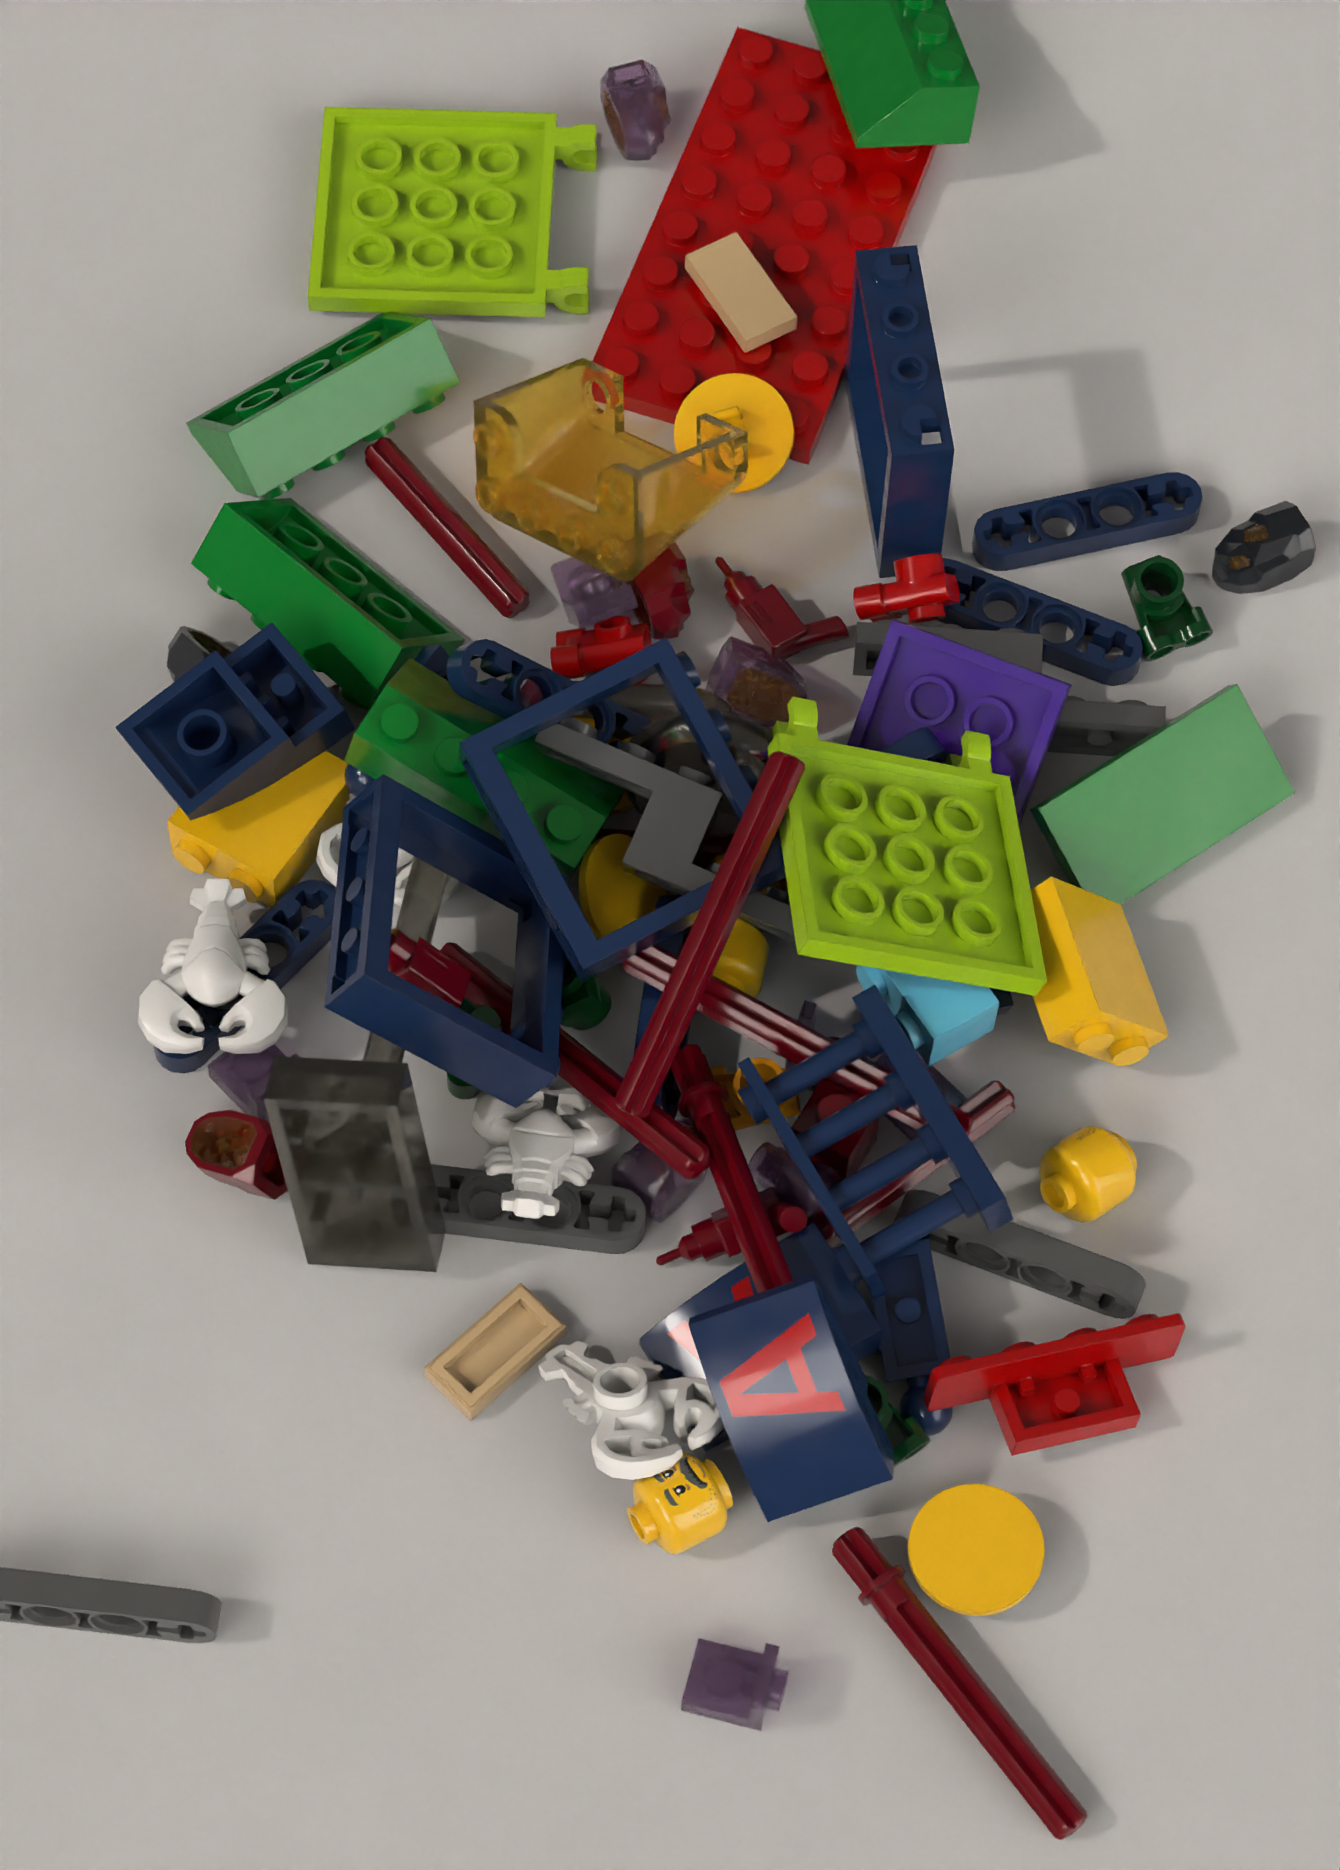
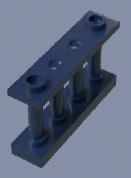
M873 985L852 997L861 1020L851 1025L854 1030L853 1032L765 1083L750 1058L744 1059L737 1064L747 1085L737 1092L756 1125L767 1119L769 1120L842 1245L834 1249L832 1253L850 1284L853 1286L863 1280L873 1298L876 1299L886 1293L873 1267L877 1263L962 1214H965L969 1219L979 1213L990 1232L1013 1220V1216L1006 1197L876 985ZM868 1054L870 1059L879 1054L883 1055L892 1070V1073L883 1077L886 1084L795 1136L779 1109V1104ZM914 1106L925 1124L915 1130L918 1137L830 1188H826L809 1158L897 1107H900L904 1112ZM945 1159L947 1160L957 1177L956 1180L948 1184L950 1191L859 1243L841 1213L843 1210L930 1160L935 1165Z

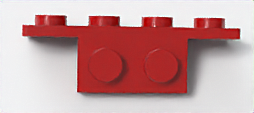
M1180 1313L1158 1317L1155 1314H1145L1135 1317L1125 1325L1100 1331H1097L1095 1328H1082L1069 1333L1063 1339L1037 1345L1030 1341L1019 1342L1005 1348L1001 1353L974 1359L968 1355L952 1357L931 1371L923 1400L927 1411L932 1412L989 1399L1011 1456L1136 1428L1141 1413L1123 1368L1168 1359L1174 1356L1186 1325Z

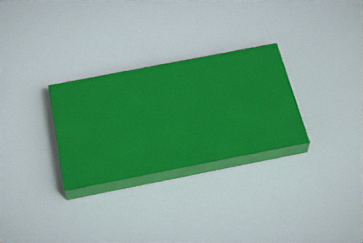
M1238 684L1224 687L1031 808L1030 811L1069 883L1122 904L1287 799L1295 791Z

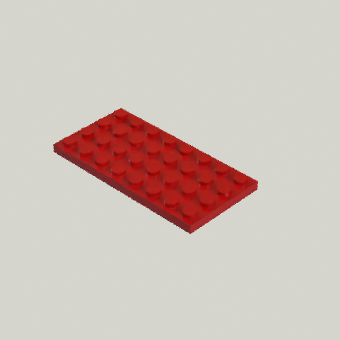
M737 27L583 381V397L675 424L677 413L685 398L704 381L728 373L751 375L770 384L778 391L788 405L794 424V443L789 459L809 465L845 376L855 252L857 250L897 247L937 145L856 148L820 50ZM735 232L738 233L797 316V327L795 330L746 353L685 269V255Z

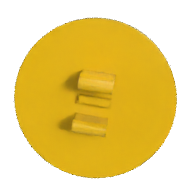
M741 373L718 375L698 385L683 401L674 424L675 449L685 470L704 487L725 494L747 493L769 483L786 465L794 443L793 418L782 396L767 382Z
M611 834L598 838L589 846L581 862L578 884L580 903L584 917L597 940L654 911L659 896L667 895L666 889L623 871L622 860L632 840V837L624 834Z
M963 1484L938 1493L920 1509L910 1529L908 1559L917 1583L933 1601L948 1610L964 1615H992L1015 1606L1035 1586L1044 1562L1045 1547L1043 1534L1031 1510L1011 1493L986 1484Z

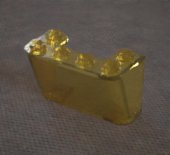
M585 358L570 362L473 401V440L475 444L477 482L475 494L481 508L496 520L621 581L628 582L639 575L740 485L747 474L748 432L707 413L696 417L697 446L678 454L671 453L624 431L623 376ZM593 381L599 384L606 396L607 404L605 411L594 400L592 394Z

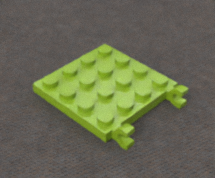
M324 107L307 296L309 311L546 317L547 303H554L557 308L567 313L589 314V267L549 270L555 160H562L563 163L574 170L596 172L597 124L557 127V113Z
M792 697L787 704L789 723L776 721L772 727L773 740L767 747L768 758L773 752L782 751L798 758L805 764L803 775L779 825L797 955L1036 996L1047 982V976L1010 776L992 773L989 735L966 730L961 737L963 755L949 754L945 764L827 742L818 738L816 701Z

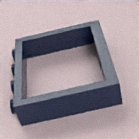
M917 245L857 250L855 252L844 379L879 578L896 577L893 563L896 560L916 555L942 553L955 450ZM940 432L942 443L922 445V433Z
M667 637L459 742V760L581 983L692 926L713 880L597 940L496 754L658 672L739 820H741L758 783V779L747 762L739 765L736 763L726 743L732 741V736L722 714L715 706L706 709L695 689L701 685V681L693 662L685 651L676 654ZM779 828L748 896L786 877Z
M382 774L344 807L324 1008L514 1108L519 1107L543 1087L548 1088L557 1078L561 1062L558 1051L560 1024L564 1013L561 1005L563 973L566 968L564 951L504 841ZM399 848L518 913L510 1036L388 971ZM561 874L568 886V877Z

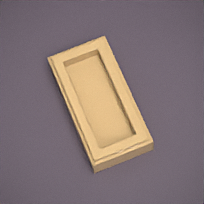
M737 232L685 255V269L745 353L796 329V314Z
M520 1282L425 1366V1377L471 1421L567 1336V1326Z

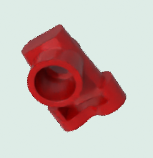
M923 554L896 560L893 562L896 582L881 584L880 582L858 586L853 591L854 606L859 619H870L872 623L878 620L900 619L905 614H908L909 623L939 620L946 617L944 606L960 603L959 586L956 576L945 573L942 554Z
M617 615L596 622L592 630L578 628L558 631L556 633V647H552L550 651L552 670L568 679L584 677V674L599 672L652 645L647 623L631 625L628 616ZM645 678V679H643V680H641V681H639V682H637V683H635V684H633V685H631V686H629V687H627V688L636 686V685H638V684L644 682L647 678Z

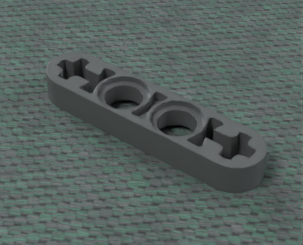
M422 1163L404 1168L395 1177L392 1185L393 1211L398 1220L406 1227L420 1231L607 1254H624L635 1249L642 1242L646 1232V1208L643 1201L632 1190L622 1187L591 1183L579 1187L564 1180L558 1188L554 1189L552 1196L567 1205L571 1213L564 1223L557 1226H546L534 1218L516 1216L513 1211L502 1210L499 1215L492 1218H481L470 1211L468 1203L475 1194L490 1191L497 1193L501 1197L502 1193L513 1191L512 1174L490 1176L485 1170ZM418 1186L430 1188L432 1198L427 1199L425 1207L418 1208L413 1206L412 1196L416 1195ZM451 1188L459 1189L457 1193L458 1213L449 1212L448 1201H451ZM581 1204L590 1205L588 1229L579 1228L581 1224ZM612 1210L625 1212V1220L627 1222L623 1223L621 1231L614 1232L608 1230L607 1219H610Z
M925 1190L907 1191L893 1223L941 1195ZM979 1213L969 1219L965 1214H962L919 1239L929 1238L932 1251L1114 1318L1125 1319L1132 1317L1136 1312L1146 1286L1142 1275L1130 1266L1011 1221L990 1232Z
M0 1567V1621L185 1643H207L215 1640L217 1636L222 1603L215 1596L202 1591Z

